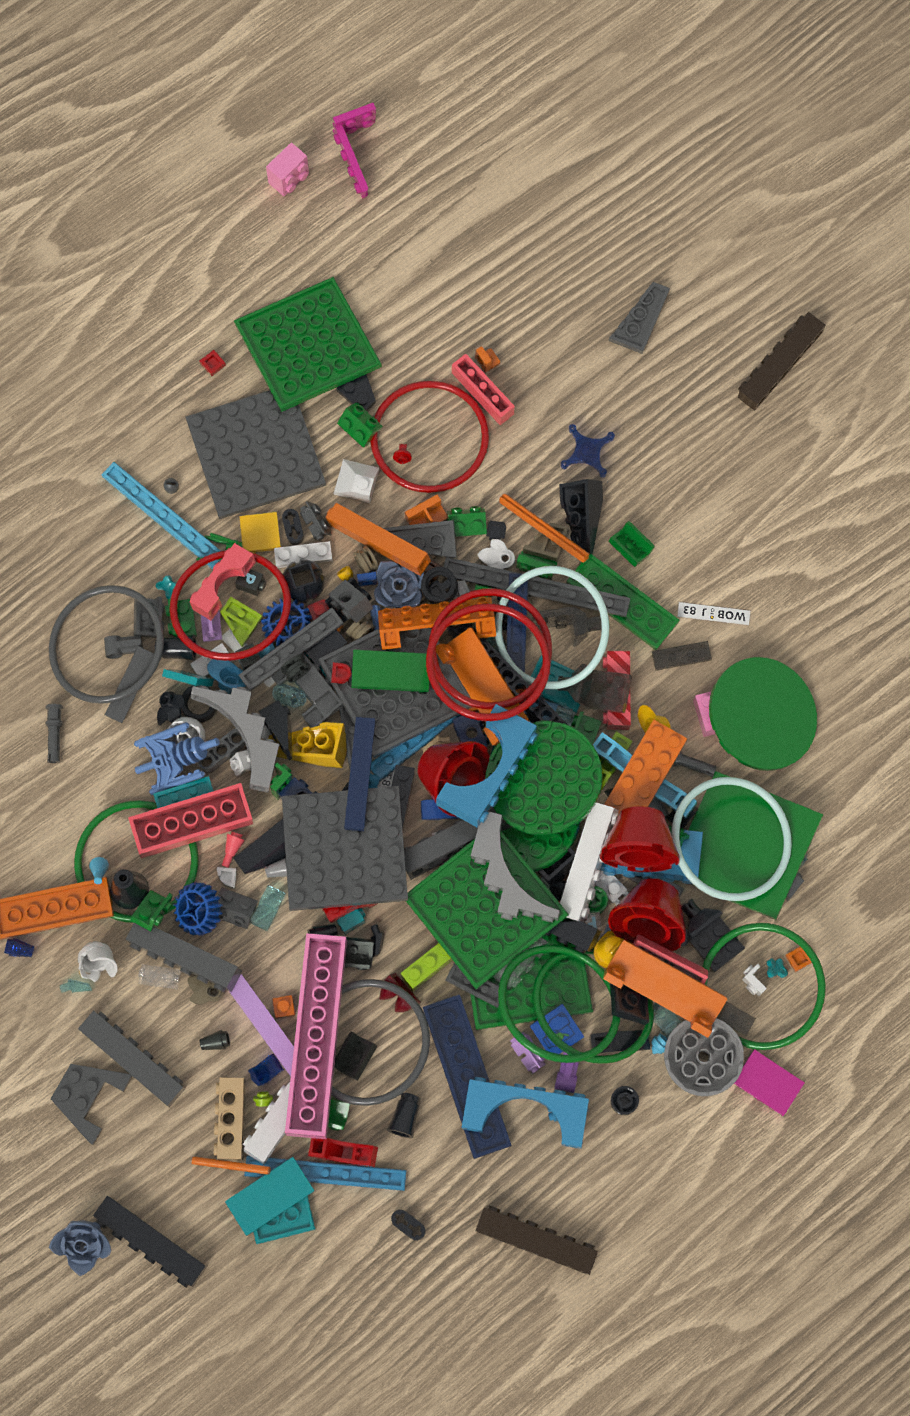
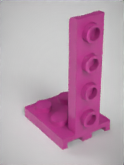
M374 103L333 117L334 140L337 145L340 144L341 157L343 161H347L349 166L347 171L349 176L354 178L356 182L354 183V188L357 194H361L362 199L368 196V186L346 133L352 134L361 127L368 128L375 123L376 107Z

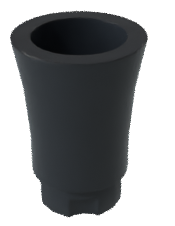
M189 635L188 637L196 643L195 635ZM179 637L164 638L162 653L164 659L196 660V653L189 649Z
M410 1093L401 1094L393 1118L387 1128L388 1132L404 1138L412 1139L414 1137L420 1097Z

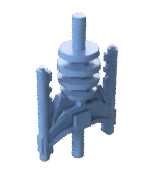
M187 722L135 741L134 745L139 747V749L146 747L151 754L152 761L135 767V772L140 774L155 768L157 784L151 786L152 789L149 791L151 795L205 776V772L200 771V769L195 770L194 773H188L187 776L185 774L178 775L183 771V765L195 764L206 758L207 749L218 746L220 744L219 739L214 738L204 742L200 737H193L180 741L177 745L173 741L165 740L173 737L174 734L179 735L180 732H187L190 726Z

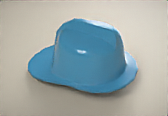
M213 659L208 663L207 670L218 681L220 690L231 694L232 688L246 687L239 677L243 670L232 662Z

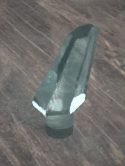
M68 979V983L59 985L62 993L69 990L72 993L92 991L90 984L73 979Z

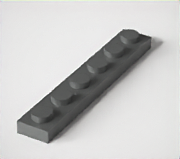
M333 608L329 609L239 674V677L251 692L280 671L282 665L298 654L305 653L344 624Z

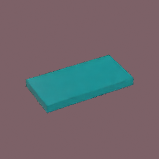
M291 1157L270 1171L269 1175H264L226 1200L225 1203L245 1235L248 1236L315 1191L294 1157Z

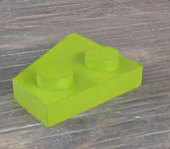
M231 596L220 611L241 647H244L263 618L261 614Z

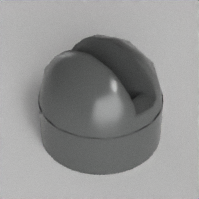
M174 478L166 479L163 484L164 490L169 494H174L179 489L178 481Z

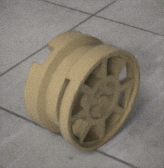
M367 545L362 547L361 551L353 552V555H356L354 558L363 573H370V571L378 569L379 565Z
M364 616L357 623L354 622L348 628L345 635L347 637L351 636L353 641L373 632L375 626L372 623H368L367 618Z

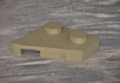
M549 523L550 526L567 537L569 527ZM541 532L534 537V540L529 545L523 547V553L557 562L562 551V547Z

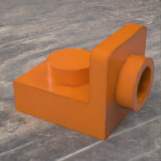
M482 346L476 349L475 359L485 373L500 364V360L491 348L486 351Z

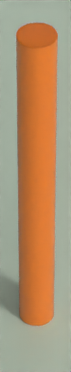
M192 1157L193 1165L267 1175L270 1174L271 1170L269 1166Z

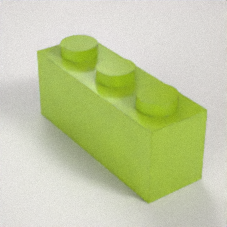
M438 943L401 972V978L414 992L453 960Z

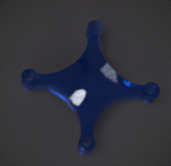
M569 425V432L575 439L576 448L568 460L561 462V468L565 470L572 464L585 463L593 466L599 472V476L604 478L607 470L600 463V451L606 443L614 440L615 434L609 432L603 438L593 439L581 435L577 431L576 425Z

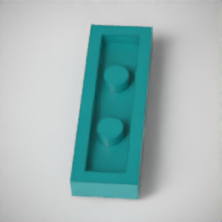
M208 776L154 793L153 795L157 808H161L213 792L214 790Z

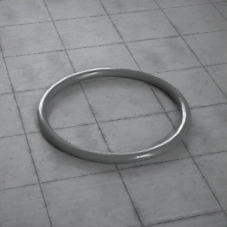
M107 585L83 592L62 610L51 631L49 660L56 679L72 696L90 703L104 704L117 702L136 693L153 676L162 657L164 630L160 616L146 597L127 587ZM104 593H120L130 596L147 609L155 625L156 648L150 666L135 684L113 695L93 696L77 690L65 679L57 661L56 646L62 624L75 607L93 596Z
M363 979L347 983L342 987V994L357 988L377 987L399 995L411 1006L420 1023L422 1032L421 1053L409 1077L397 1088L386 1094L369 1098L354 1097L342 1093L332 1086L331 1096L353 1105L369 1106L381 1104L401 1095L419 1077L429 1053V1026L418 1002L403 988L393 983L376 979Z

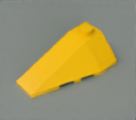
M324 722L320 723V726L311 728L307 726L303 727V730L292 732L291 760L324 767L343 768L347 752L344 723ZM272 735L268 737V739H272L275 741ZM279 747L277 757L288 759Z

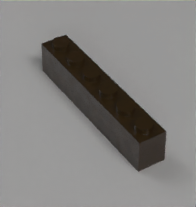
M810 312L798 318L795 328L793 330L790 328L786 332L782 343L778 342L772 349L774 352L770 356L767 354L761 362L762 366L759 369L755 368L749 377L751 378L748 382L744 381L738 388V398L754 411L823 333L826 325Z
M490 1205L488 1209L484 1207L475 1230L476 1232L590 1275L598 1251L594 1250V1245L586 1242L583 1245L575 1243L576 1239L571 1236L564 1235V1238L557 1236V1231L546 1227L544 1231L537 1228V1223L529 1220L524 1223L519 1221V1217L514 1214L508 1213L506 1216L500 1214V1209Z

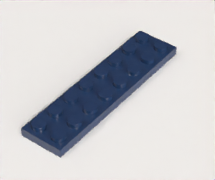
M459 994L422 1008L462 1124L469 1080L481 1077L487 1079L486 1082L490 1083ZM499 1107L488 1117L483 1133L464 1130L473 1159L512 1146Z

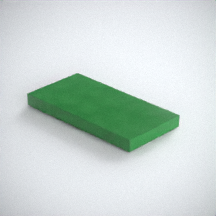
M353 650L351 688L429 692V678L426 669L427 653Z

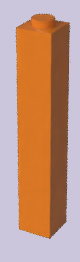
M338 503L327 512L326 519L331 527L365 546L367 545L374 551L419 576L422 575L431 562L428 553Z

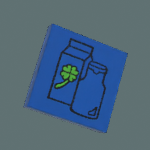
M560 1004L544 1015L554 1033L569 1046L584 1038V1035L563 1004ZM538 1020L529 1025L546 1051L556 1054L563 1052L547 1037Z

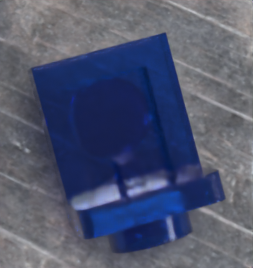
M274 1054L269 1055L258 1065L248 1070L251 1080L258 1086L269 1083L284 1071Z

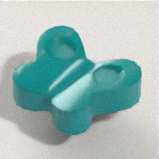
M168 575L163 578V581L157 582L155 586L158 590H164L166 598L171 599L177 582H173L172 577Z
M771 958L766 962L769 978H773L776 975L781 978L788 976V971L783 966L781 958L777 960Z

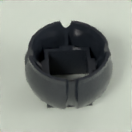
M300 559L298 563L292 562L287 566L283 576L288 583L291 599H296L300 603H307L308 599L315 600L320 596L325 586V576L322 575L323 571L318 564L307 559ZM310 569L313 582L296 587L292 575Z

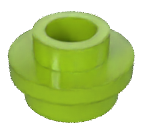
M267 1091L257 1092V1095L253 1097V1101L258 1107L269 1106L273 1100V1095H270Z

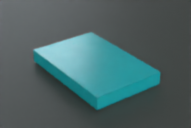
M542 655L531 674V677L535 679L543 664ZM551 660L548 681L566 680L577 675L579 672ZM586 677L566 688L544 689L540 696L576 714L593 679Z
M308 1196L254 1231L256 1245L316 1230Z

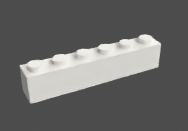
M596 803L587 816L560 901L562 907L569 914L567 918L584 922V919H587L590 908L588 906L590 900L594 899L596 892L594 887L596 881L600 880L602 873L600 868L602 863H604L600 859V850L619 816V810L613 807Z

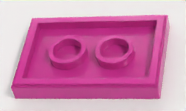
M754 1049L734 1084L781 1116H784L805 1082Z

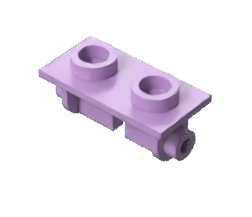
M220 610L211 621L201 615L203 642L222 640Z
M522 1032V1034H523L530 1042L533 1043V1040L531 1039V1037H530L528 1034H525L524 1032ZM515 1038L510 1040L512 1043L511 1047L518 1057L523 1053L526 1054V1057L521 1059L528 1072L531 1071L533 1074L539 1070L538 1068L546 1065L544 1058L526 1049Z

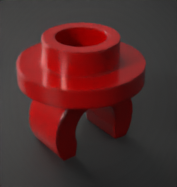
M399 444V450L393 454L394 461L399 464H406L412 459V454L407 451V444Z

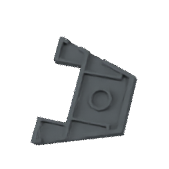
M70 1064L51 1100L87 1141L94 1145L103 1129L85 1120L88 1112L105 1083L124 1092L133 1076L126 1073Z

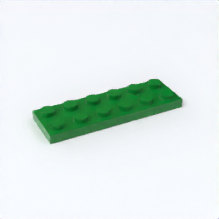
M592 554L589 555L585 562H581L575 570L587 578L598 591L631 598L627 617L608 615L656 651L680 621ZM571 577L566 581L567 584L585 588Z

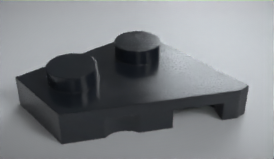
M366 374L336 388L337 392L351 405L358 403L366 411L376 403Z

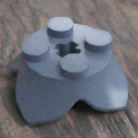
M381 561L376 576L378 586L374 590L376 602L389 608L418 606L422 599L421 580L424 572L419 576L394 561ZM396 585H403V589L396 590Z
M85 1220L71 1221L66 1228L59 1231L53 1237L49 1245V1249L54 1254L67 1256L68 1265L79 1276L89 1272L95 1266L99 1257L104 1259L111 1253V1246L100 1230V1225L96 1222Z

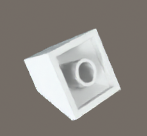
M343 459L334 495L370 503L379 468Z

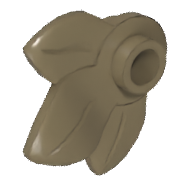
M192 976L187 979L189 987L194 991L190 997V1001L194 1004L203 1005L208 1001L216 1002L224 995V992L219 990L216 995H211V990L216 989L214 988L215 984L209 981L205 984L196 979L198 976Z

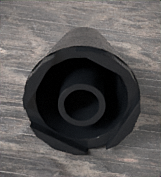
M122 869L114 875L110 894L117 906L132 910L141 904L149 893L150 888L142 874Z

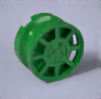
M598 886L594 887L596 890L595 896L592 901L590 900L588 906L590 908L589 915L591 916L604 912L608 903L606 892Z

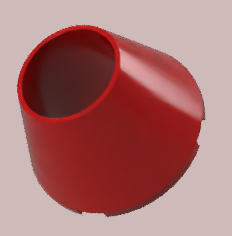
M475 741L432 745L423 753L418 764V777L435 803L446 782L456 786H470L485 780L490 758L487 747ZM439 807V809H440L442 812H444L445 814H448V815H450V816H455V815L449 813L448 811H446V810H444V809H442V808Z
M643 806L628 807L621 810L600 850L602 862L614 868H618V865L628 867L627 871L633 872L669 870L672 868V864H679L680 858L664 814L655 808ZM635 867L644 869L643 871H638L635 869Z
M650 878L640 881L612 909L608 918L609 927L615 936L631 943L634 942L638 934L670 951L679 949L681 944L685 942L686 930L679 893L674 886L663 880Z

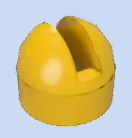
M345 566L338 571L337 576L342 581H348L349 578L353 577V571L350 566Z

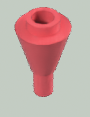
M233 831L231 835L227 834L226 854L222 866L229 868L233 856H235L245 841L242 839L243 835Z

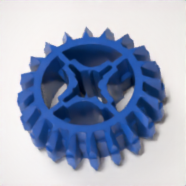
M282 598L279 599L280 604L273 601V608L267 606L268 612H263V617L266 619H262L261 624L264 625L262 631L266 632L264 634L265 638L271 634L280 620H275V623H272L278 613L281 612L282 614ZM296 599L291 603L290 611H294L300 616L289 615V630L286 625L282 630L287 636L279 635L275 640L276 647L295 635L292 631L299 624L302 623L300 631L311 623L312 615L308 614V608L303 609L304 603L298 605Z
M195 882L179 890V895L175 897L177 903L173 904L176 907L173 913L177 914L175 921L180 922L179 927L184 928V932L190 933V935H204L212 932V929L217 927L216 923L221 921L218 917L223 914L220 911V907L223 905L218 902L221 897L216 896L217 891L212 890V886L206 885V883Z

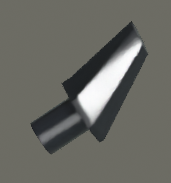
M378 924L371 926L373 936L370 938L374 940L373 957L380 954L385 935L384 932H380Z

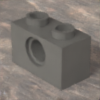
M346 580L328 594L332 600L330 604L336 611L341 610L342 615L347 620L352 619L355 623L373 609L367 597Z

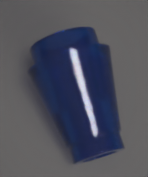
M14 937L13 939L8 938L4 954H9V957H32L34 946Z

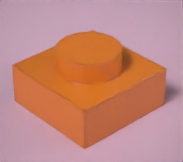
M801 947L785 955L795 973L812 963Z
M292 995L272 998L276 1019L295 1016Z

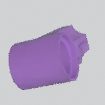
M579 1062L561 1063L554 1089L574 1093Z

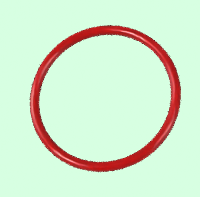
M419 381L405 385L390 394L379 406L374 418L380 423L386 409L397 398L410 391L423 388L449 391L467 402L479 420L482 438L480 450L474 463L464 474L450 482L439 485H420L401 478L387 466L379 450L378 431L370 441L371 449L381 470L398 485L416 492H443L467 481L481 466L489 444L488 425L477 402L462 389L440 381Z
M226 550L212 553L199 559L185 570L178 579L170 600L172 626L180 640L195 653L222 661L247 658L267 648L284 629L291 608V595L288 583L281 571L271 561L253 552L251 553L254 555L255 561L273 573L282 589L283 611L277 626L259 644L247 650L234 653H219L204 649L185 634L178 619V598L190 576L202 566L212 561L223 559Z
M478 589L457 597L442 610L435 620L430 633L429 642L437 627L456 607L468 600L483 596L503 597L518 603L534 617L548 645L551 664L552 641L548 626L542 615L526 599L506 590ZM436 649L434 653V670L441 686L458 701L471 707L492 710L496 704L503 708L511 707L527 699L536 689L543 668L542 664L536 679L519 695L503 701L484 702L471 699L458 692L444 677L438 664Z
M490 603L467 606L448 616L433 633L426 654L428 678L441 701L458 714L480 721L504 720L528 709L545 689L551 667L548 645L539 628L521 612L504 605ZM493 611L512 616L529 628L539 643L543 658L540 681L530 697L513 709L500 713L471 711L450 699L439 685L434 670V653L438 640L453 622L471 613Z

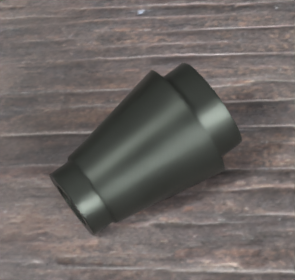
M222 1030L199 1040L201 1050H225L226 1047L230 1046L229 1034L227 1031Z

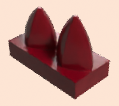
M397 973L390 974L384 979V981L403 988L418 1004L421 1003ZM381 988L379 999L387 1000L395 997L397 994ZM397 995L395 1012L402 1013L411 1010V1006Z

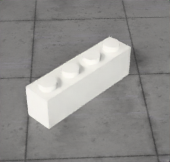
M290 1082L287 1086L283 1085L277 1093L279 1096L277 1101L270 1103L266 1109L268 1114L264 1120L262 1118L259 1119L254 1127L256 1129L253 1136L249 1135L243 1143L245 1146L244 1152L265 1165L285 1135Z

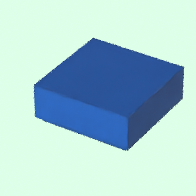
M376 572L357 574L358 585L360 587L376 585Z

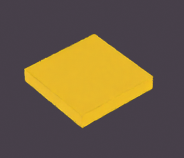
M277 512L239 516L242 546L244 549L255 553L272 551L274 548L281 547Z

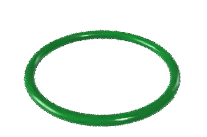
M141 800L122 802L105 809L87 825L80 836L75 851L74 870L77 883L85 882L82 871L83 851L87 839L97 825L110 815L125 809H157L156 803ZM196 842L189 844L191 866L184 886L194 883L197 876L199 855ZM174 899V900L171 901V902H173V904H175V903H177V900ZM173 905L169 912L174 910L176 907ZM113 911L114 916L109 917L122 922L134 923L130 921L132 915Z
M751 923L729 931L712 946L702 965L703 968L708 970V973L716 954L727 942L747 932L770 931L786 936L798 944L810 958L817 977L818 992L814 1009L804 1025L792 1035L772 1042H756L738 1036L743 1047L756 1050H773L796 1042L815 1024L825 1000V976L816 953L798 934L776 924Z
M540 945L525 950L516 956L504 970L498 990L500 1012L514 1038L532 1053L547 1060L561 1063L585 1061L605 1050L618 1031L620 1017L613 1016L607 1035L596 1047L579 1054L563 1055L546 1051L530 1042L514 1024L506 1001V990L511 974L520 963L537 954L562 953L583 961L601 977L610 993V983L603 979L605 970L588 955L562 945Z
M593 949L592 953L589 952V951H586L585 954H592V955H594V949ZM557 953L544 963L536 976L533 986V1007L538 1023L547 1037L568 1055L579 1054L583 1052L572 1048L554 1033L546 1021L541 1007V986L546 974L558 961L570 956ZM648 998L649 1023L644 1025L641 1035L634 1044L622 1052L613 1055H596L585 1061L597 1064L614 1063L636 1053L644 1045L652 1030L654 1021L653 1001Z

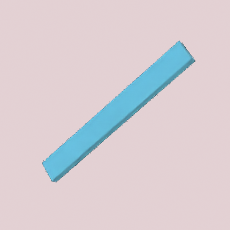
M115 462L101 475L198 558L221 551ZM221 560L212 561L207 565L213 569L216 563Z

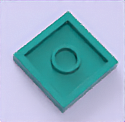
M164 669L162 677L195 686H213L214 682L212 678L182 670Z

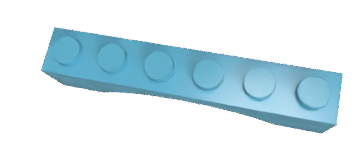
M603 732L593 744L598 756L623 773L632 754ZM665 779L655 797L676 812L687 793ZM695 799L687 806L683 818L686 819L697 805Z

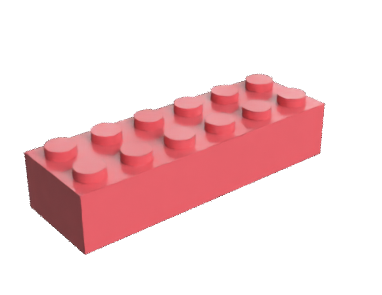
M241 783L128 817L141 859L253 824Z

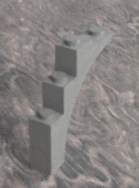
M193 686L191 699L205 703L218 710L231 721L244 740L251 766L249 789L268 793L279 744L272 739L261 740L265 718L258 713L247 714L251 692L247 688L237 687L232 688L230 695L224 690L212 691L206 686Z
M487 811L489 815L484 823L481 822L478 826L471 858L475 859L474 862L477 864L486 865V862L489 863L484 885L488 887L487 890L499 893V890L503 891L497 911L498 914L501 915V918L512 921L513 918H518L519 911H521L522 915L534 918V915L541 916V920L553 923V920L558 921L560 910L548 907L529 896L511 876L501 851L500 832L502 815Z

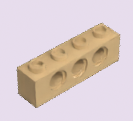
M220 1078V1083H216V1095H219V1103H215V1115H218V1123H215L214 1134L218 1135V1143H214V1155H217L218 1160H243L245 1079ZM234 1094L235 1101L232 1104L225 1103L226 1095ZM227 1114H233L235 1119L233 1123L225 1124L224 1117ZM232 1134L234 1141L229 1145L224 1144V1136Z

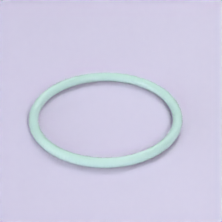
M543 566L522 574L510 584L506 591L514 593L521 584L538 575L550 573L565 575L581 583L590 592L598 606L601 617V639L591 662L577 675L562 681H548L545 689H561L580 682L597 667L608 644L609 617L602 596L587 578L565 567ZM501 597L499 605L506 606L509 599ZM496 612L495 640L498 651L521 677L531 685L535 678L520 670L506 650L502 636L503 613Z
M736 777L711 779L692 789L681 801L675 813L671 835L680 856L678 865L690 882L704 893L727 901L753 899L770 890L785 872L792 847L789 823L778 802L759 785ZM719 785H736L747 788L760 795L772 807L779 819L784 838L780 864L773 876L762 886L744 893H727L716 890L703 883L691 871L684 859L679 840V830L683 814L690 802L701 792Z

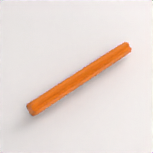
M503 494L500 497L499 502L575 558L581 562H585L589 558L588 552L509 495Z

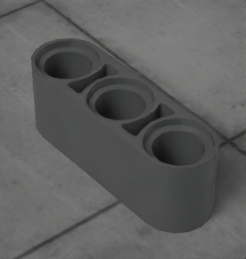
M233 729L219 740L220 744L218 746L207 749L206 758L198 762L201 771L205 773L214 772L246 746L243 739L239 743L232 741L235 736H241L237 729ZM221 747L227 748V752L223 755L217 753ZM206 759L212 760V764L208 767L202 765Z

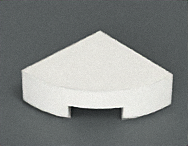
M217 867V873L221 882L225 886L235 889L237 869Z

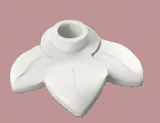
M492 539L491 548L482 549L478 553L479 559L489 567L504 570V568L511 567L515 562L514 553L508 550L505 543L499 539ZM504 555H507L509 557L508 561L506 562L502 561V557Z

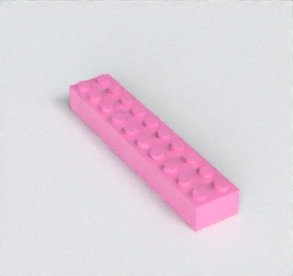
M306 933L285 1126L286 1136L327 1139L347 939L343 936Z

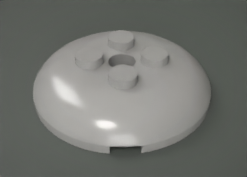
M715 1019L712 1024V1032L708 1038L691 1029V1022L685 1020L672 1031L667 1039L666 1049L664 1050L667 1072L678 1087L696 1096L720 1094L730 1088L741 1074L744 1060L741 1040L737 1033L722 1020ZM700 1052L707 1053L708 1061H700L698 1054Z

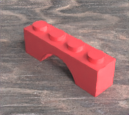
M236 543L231 548H228L223 559L214 566L210 576L203 580L200 589L192 594L190 598L192 609L211 621L222 607L218 597L220 585L230 577H245L256 563L254 555Z

